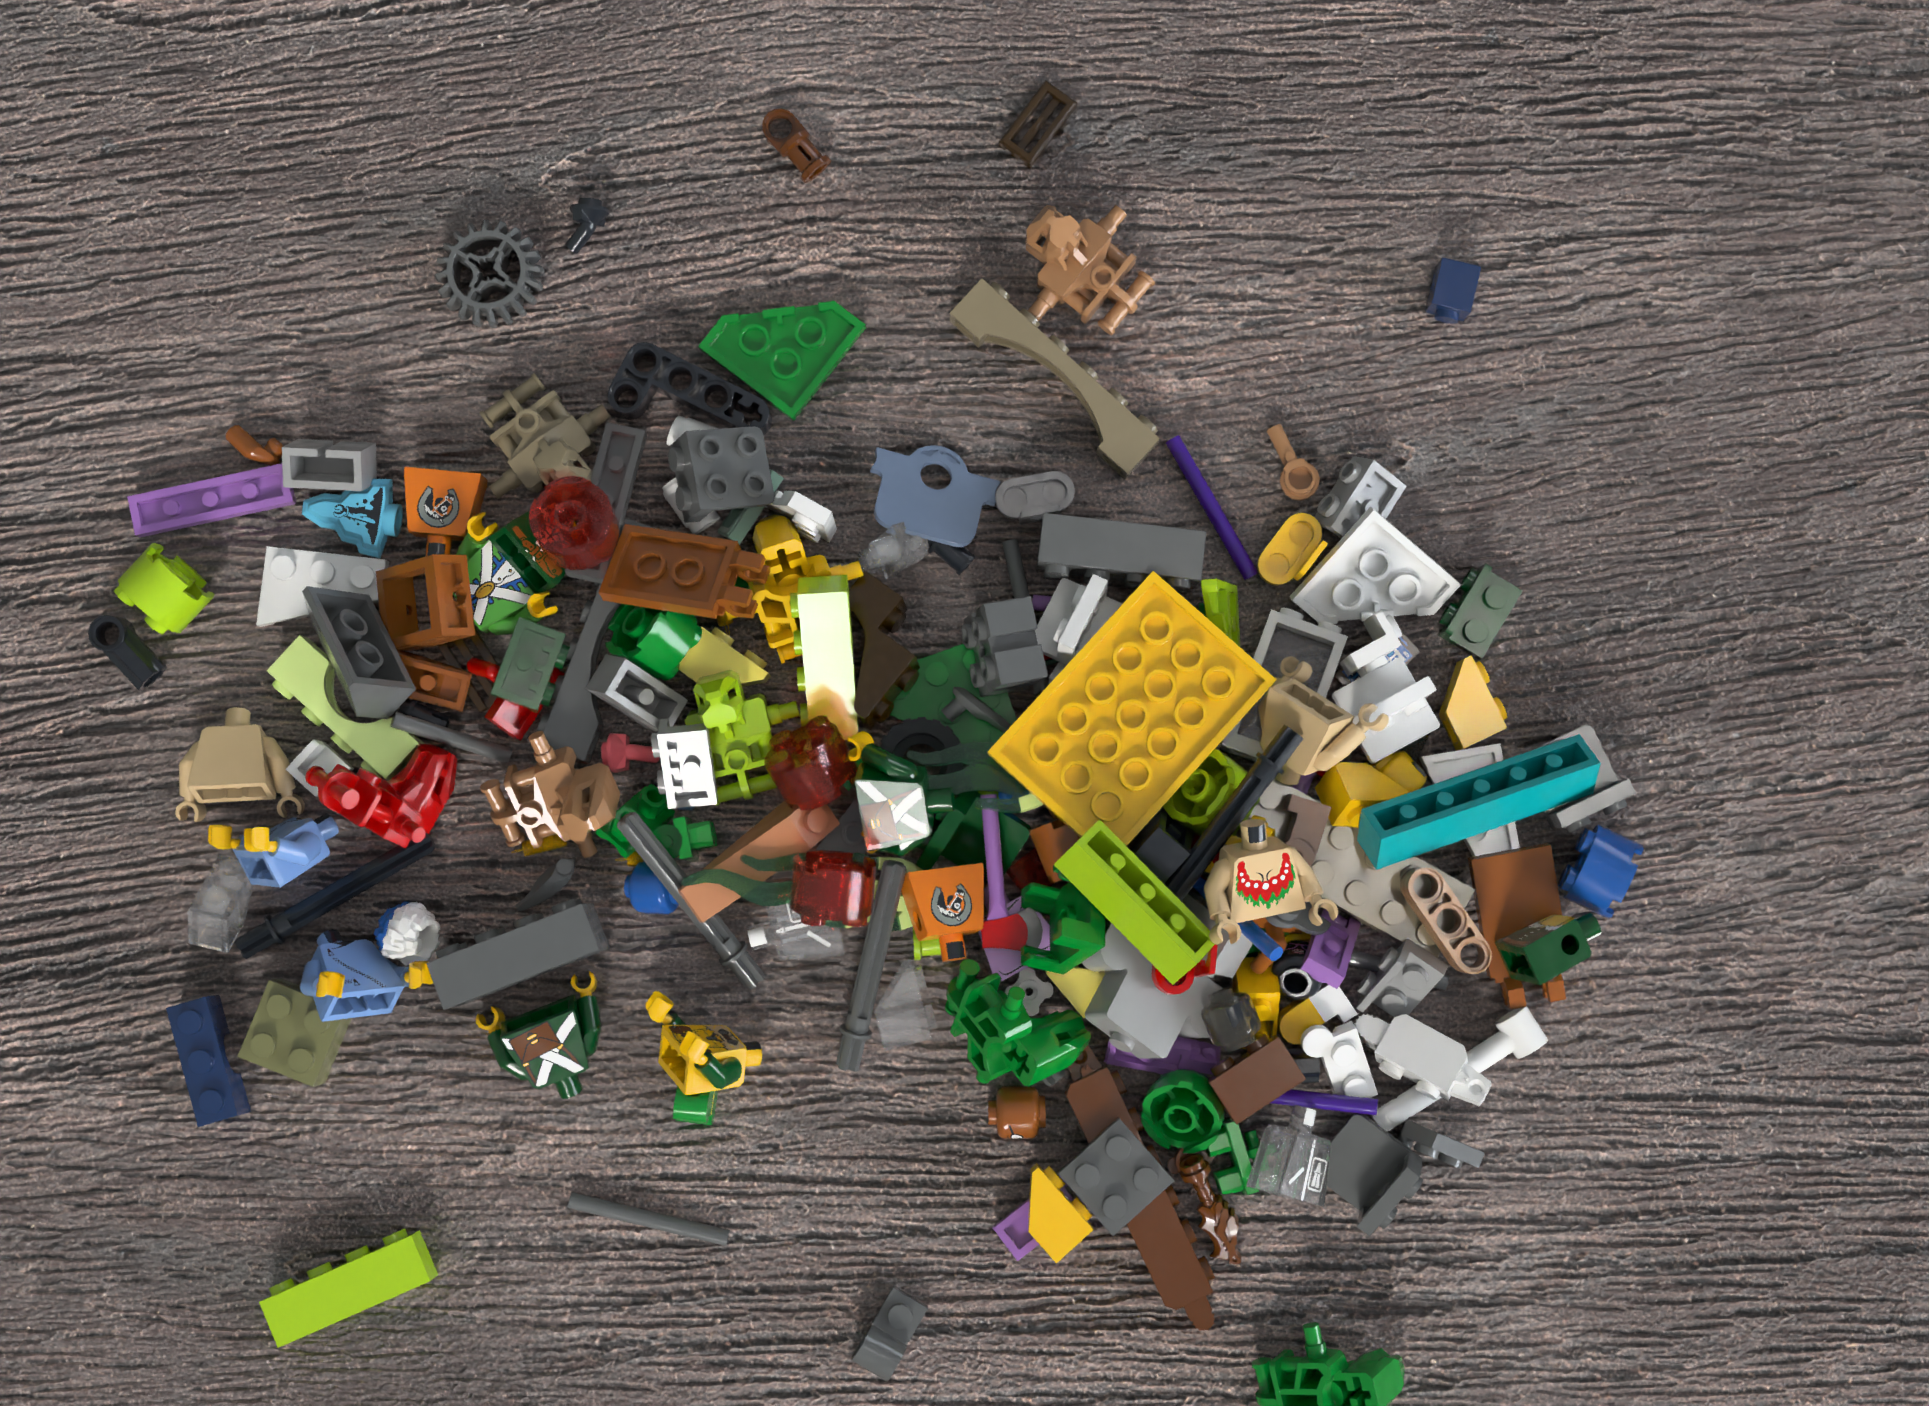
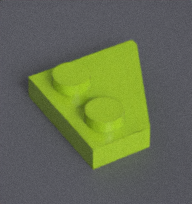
M1217 578L1201 580L1207 618L1240 647L1237 586Z

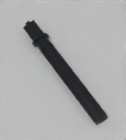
M1285 724L1262 754L1257 752V761L1193 845L1191 854L1164 884L1181 902L1278 773L1284 774L1285 771L1281 768L1303 740L1298 733Z
M426 833L425 838L421 842L416 843L411 840L407 848L398 845L273 917L270 915L265 916L263 924L236 939L235 944L237 948L241 951L242 956L248 959L276 942L282 945L285 943V938L298 929L432 853L436 847L433 839Z

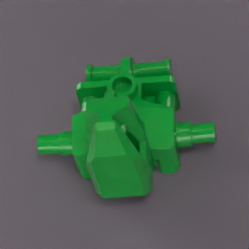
M965 959L961 962L958 976L952 979L946 990L948 1000L945 1004V1010L949 1015L955 1016L950 1033L954 1037L963 1033L968 1035L967 1058L977 1070L976 1079L980 1083H989L991 1080L1012 1070L1024 1086L1029 1087L1073 1064L1091 1039L1090 1031L1085 1029L1082 1016L1073 1010L1067 1009L1061 1013L1056 1011L1043 1018H1030L1022 1003L1025 997L1024 990L1014 986L1010 988L1008 995L1002 990L997 991L1002 979L998 973H994L981 980L975 978L980 971V966L972 959Z
M1310 1322L1302 1326L1306 1340V1356H1294L1291 1349H1285L1272 1360L1269 1357H1262L1251 1362L1252 1368L1255 1369L1259 1386L1255 1396L1257 1404L1261 1406H1388L1402 1391L1404 1385L1405 1369L1402 1356H1390L1382 1348L1370 1349L1356 1360L1347 1362L1345 1354L1341 1350L1326 1348L1325 1341L1321 1336L1319 1323Z

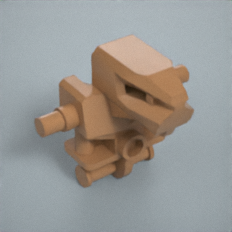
M1046 205L1030 223L1026 231V250L1044 264V267L1037 276V287L1042 291L1037 295V300L1027 310L1038 321L1056 303L1059 305L1067 303L1081 314V321L1086 324L1104 301L1109 299L1115 305L1097 324L1106 333L1113 335L1116 327L1125 316L1136 311L1138 308L1136 303L1149 287L1154 286L1155 282L1148 274L1140 271L1137 274L1138 277L1126 292L1118 286L1133 268L1137 258L1133 253L1128 257L1111 243L1112 236L1117 231V227L1127 216L1124 210L1115 205L1106 217H1102L1097 224L1090 219H1083L1078 224L1071 215L1064 216L1056 210L1055 206ZM1044 237H1045V238H1046V241H1045L1043 247H1041L1040 245L1044 242Z
M543 731L532 733L528 739L534 750L537 764L518 771L515 764L508 766L504 778V786L510 798L505 799L498 779L488 780L480 786L481 792L485 793L492 808L490 817L494 824L500 825L506 837L508 847L517 846L526 839L525 834L518 827V822L524 827L534 849L541 847L544 837L557 834L564 842L572 840L577 844L584 858L591 857L597 853L591 831H596L615 819L620 798V791L609 766L597 763L575 770L576 755L573 748L566 746L554 750L549 745Z

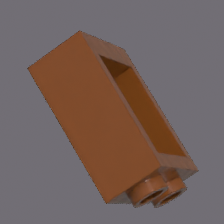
M432 554L375 571L380 617L397 651L421 650L475 636L467 555ZM425 574L431 628L419 631L413 577ZM453 593L456 594L457 601L453 600Z

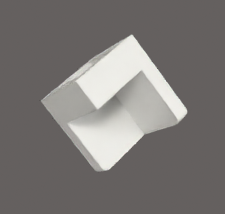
M313 739L290 763L286 770L314 796L318 797V787L311 786L305 779L309 768L320 766L327 774L332 772L337 764L351 771L354 768L326 742Z

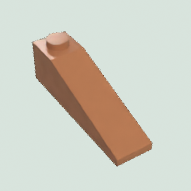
M797 790L680 887L678 892L699 922L704 923L810 850L840 823L818 791Z

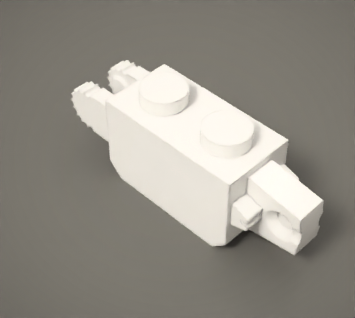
M1368 1013L1356 1019L1354 1025L1362 1044L1366 1043L1367 1047L1375 1050L1376 1061L1380 1063L1378 1068L1385 1074L1397 1080H1400L1402 1076L1417 1083L1415 1086L1417 1091L1433 1100H1437L1440 1096L1449 1101L1450 1097L1453 1096L1480 1106L1485 1100L1492 1083L1468 1065V1056L1464 1045L1407 1014L1394 1017L1391 1024L1377 1017L1373 1018V1015L1370 1016Z

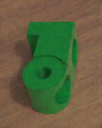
M677 1086L673 1119L682 1122L713 1125L718 1090L685 1095Z

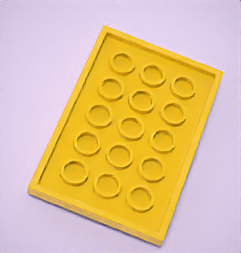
M1152 571L989 749L987 754L1080 838L1100 819L1128 846L1277 679L1157 573Z

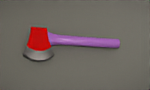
M997 794L980 795L989 893L987 918L984 920L983 929L981 930L983 948H1003L1021 951L1024 945L1038 948L1042 940L1043 928L1036 912L1028 907L1020 912L1009 915L1007 909Z

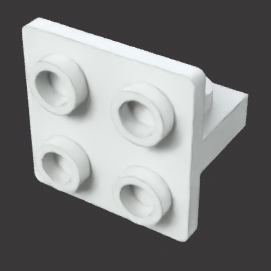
M1093 574L1086 587L1066 578L1061 579L1037 625L1038 628L1035 630L1038 645L1041 644L1044 655L1067 665L1118 610L1122 603L1106 596L1108 580Z
M1400 657L1338 689L1332 694L1336 705L1354 716L1352 723L1355 725L1359 722V710L1365 704L1372 703L1378 707L1370 715V723L1374 722L1382 713L1388 715L1389 722L1387 726L1381 731L1369 729L1364 733L1366 739L1360 744L1371 764L1378 762L1440 727L1438 719L1425 699L1437 689L1429 676L1416 682L1405 662Z

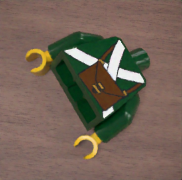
M860 731L847 738L848 742H852L856 746V748L847 752L848 759L850 761L862 759L865 762L860 763L855 777L863 831L860 834L864 836L868 853L872 854L880 850L904 856L931 835L934 813L955 811L953 788L930 789L928 773L925 767L915 766L914 763L874 744V740L869 733Z
M589 971L591 983L585 989L578 988L576 974L571 978L572 987L580 994L578 1000H576L573 994L508 1020H505L504 1012L501 1009L491 1006V1011L495 1016L491 1025L486 1023L483 1014H477L476 1024L479 1028L489 1031L488 1042L498 1065L520 1080H528L535 1089H540L554 1083L562 1099L571 1098L582 1091L583 1087L577 1074L589 1068V1057L597 1051L602 1026L597 997L592 996V993L597 988V979L591 971Z

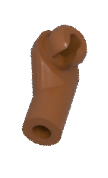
M235 425L227 431L226 440L245 458L269 466L281 463L280 459L284 445L276 438H270L267 444L263 446L240 425Z

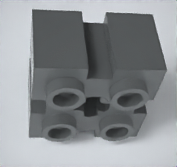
M1031 596L983 604L976 610V613H971L964 619L965 624L961 628L962 639L965 647L974 651L976 663L970 665V678L973 686L979 689L980 697L1024 690L1034 685V682H1039L1048 677L1041 644L1038 645L1035 630L1038 627Z

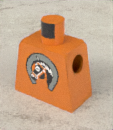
M404 467L408 532L416 537L427 538L425 556L432 554L450 555L452 540L463 541L468 532V520L480 513L488 480L481 473Z
M983 863L906 873L901 892L917 939L919 941L939 939L942 962L967 958L963 936L982 930L984 925Z

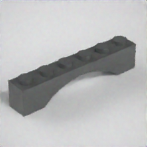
M625 518L622 530L625 524L649 528L653 527ZM596 582L595 585L599 586L594 601L588 600L581 614L580 622L584 623L579 639L574 637L569 645L570 650L566 660L570 661L566 674L565 676L559 675L555 682L556 687L552 698L556 700L551 713H544L537 731L544 732L549 745L554 750L566 746L571 747L577 759L588 763L592 759L604 724L598 708L597 696L585 688L596 671L597 659L602 641L609 629V622L621 605L620 603L603 601L598 593L601 583Z

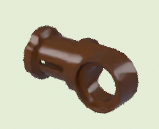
M782 108L774 109L764 117L762 128L766 141L775 147L782 157H788L802 173L801 180L804 183L815 179L831 163L829 156H823L809 140L810 134L790 111ZM783 118L792 125L791 133L785 138H775L769 132L770 124L776 119Z

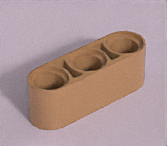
M1413 868L1408 870L1400 882L1401 892L1448 963L1455 970L1463 973L1479 974L1485 971L1492 960L1490 946L1442 875L1432 868ZM1421 874L1426 875L1431 882L1430 893L1423 898L1419 897L1413 888L1415 879ZM1449 909L1454 915L1455 922L1449 931L1443 932L1438 927L1437 917L1442 910ZM1471 943L1476 947L1478 957L1473 965L1466 966L1461 960L1460 953L1465 945Z

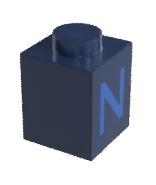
M1442 257L1435 266L1425 312L1434 314V319L1443 323L1456 324L1458 320L1464 321L1472 310L1481 266Z

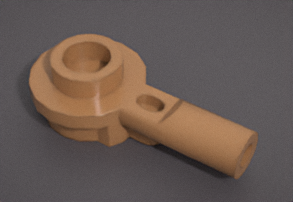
M1277 424L1269 428L1267 433L1284 465L1280 476L1281 490L1293 500L1309 499L1319 487V473L1312 464L1302 458H1297L1282 425Z

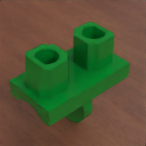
M655 785L645 786L616 811L615 819L596 830V834L600 838L611 842L625 859L636 850L617 828V822L629 812H636L653 833L657 827L667 824L675 814L672 808L668 809L666 795H660Z
M685 816L673 818L674 825L664 824L653 831V834L673 859L678 856L682 860L699 858L697 850L718 846L715 824L711 821L692 824L691 818Z
M1231 1118L1224 1119L1216 1141L1205 1150L1208 1157L1228 1152L1232 1164L1230 1167L1213 1172L1218 1192L1221 1194L1242 1192L1250 1195L1259 1192L1249 1159L1252 1158L1256 1172L1266 1170L1268 1168L1264 1154L1272 1152L1274 1148L1271 1141L1259 1142L1256 1129L1244 1132L1248 1147H1245L1239 1124H1235Z

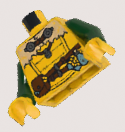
M654 991L646 1002L645 1007L650 1018L657 1023L662 1022L658 1063L685 1095L739 1087L744 1082L745 1067L759 1066L761 1064L762 1049L759 1042H742L729 1027L724 1025H686L676 1013L668 1014L674 1003L659 991Z

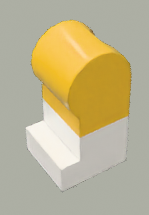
M1322 983L1321 988L1314 996L1305 1000H1294L1279 1012L1277 1031L1287 1042L1301 1044L1302 1033L1310 1026L1322 1025L1335 1015L1345 1023L1356 1016L1357 1012L1340 987L1336 989L1327 983Z

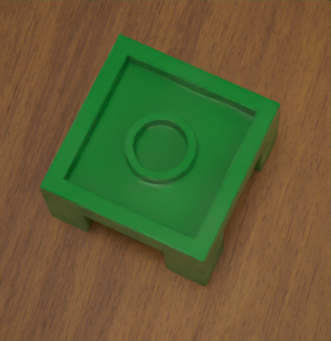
M1053 865V872L1058 873V877H1059L1060 879L1065 880V881H1069V880ZM1070 881L1061 889L1029 883L1021 890V906L1024 909L1030 907L1035 912L1050 915V951L1024 945L1021 948V965L1064 975L1105 947V916Z

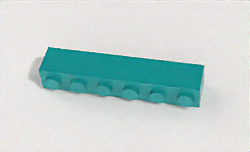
M1578 734L1361 809L1357 841L1375 869L1378 870L1591 795L1594 792L1601 762L1581 735Z

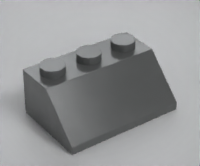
M306 586L302 592L311 623L356 716L388 719L416 688L370 595Z

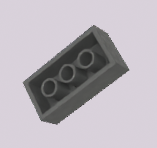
M1043 513L1036 571L1044 572V579L1061 581L1062 578L1067 579L1069 575L1084 577L1083 583L1086 584L1089 583L1092 575L1095 574L1106 580L1124 581V588L1135 590L1154 571L1179 594H1187V590L1194 589L1201 581L1206 531Z
M571 899L551 907L553 915L544 918L542 913L537 915L535 913L513 921L515 929L506 932L505 928L492 929L474 936L475 945L468 947L466 942L462 944L456 943L435 951L437 959L426 964L443 1010L459 1007L610 949L594 904L582 903L581 899Z

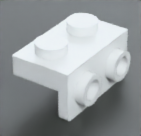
M1380 609L1363 622L1373 642L1351 653L1340 662L1347 676L1358 671L1360 677H1363L1388 663L1385 656L1401 646L1398 638L1402 636V633L1392 615L1385 616Z

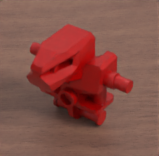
M420 744L407 766L389 781L383 780L361 767L357 774L340 764H337L332 772L328 774L322 767L312 766L306 772L305 779L311 786L318 787V798L328 809L339 813L359 827H366L380 837L407 848L411 840L416 843L421 842L425 838L426 833H430L455 787L457 758L449 751L435 745Z

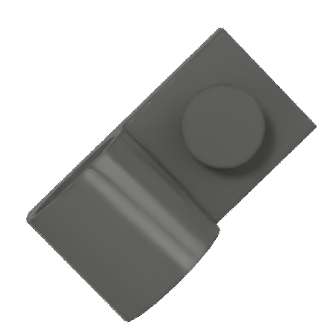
M893 1285L852 1355L851 1361L887 1382L903 1357L907 1344L928 1310V1306Z

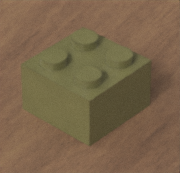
M282 978L269 980L237 1057L312 1087L325 1084L352 1018L322 1022L313 996L304 995L300 990V985Z

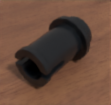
M928 539L924 542L929 547L928 552L930 554L934 551L958 575L976 558L965 547H953Z
M407 698L398 710L399 713L447 728L451 720V715L443 714L419 704V701L414 699L410 700Z

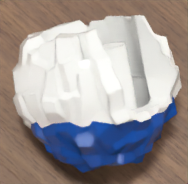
M404 901L401 905L398 904L393 908L387 909L384 915L378 919L379 927L374 931L375 939L377 940L376 944L382 956L393 960L397 959L405 966L414 961H429L440 943L438 941L440 924L435 921L434 914L427 911L426 907L418 902L409 903Z

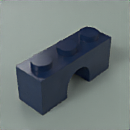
M220 995L205 996L166 1008L197 1126L201 1127L251 1112L241 1073H235L232 1070L226 1056L224 1037L226 1034H230Z

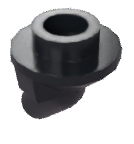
M579 198L578 204L570 206L573 220L580 223L579 227L565 243L567 248L578 254L597 227L605 226V220L610 214V210L603 207L602 201L599 199Z

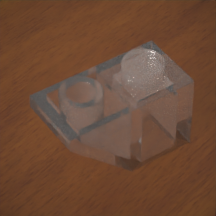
M220 854L217 857L188 909L189 944L225 953L230 951L243 927L254 887L238 859Z
M912 958L902 962L874 1011L884 1051L932 1039L931 1029L938 1028L932 1004L924 1006L920 990L927 988L922 965L914 966Z

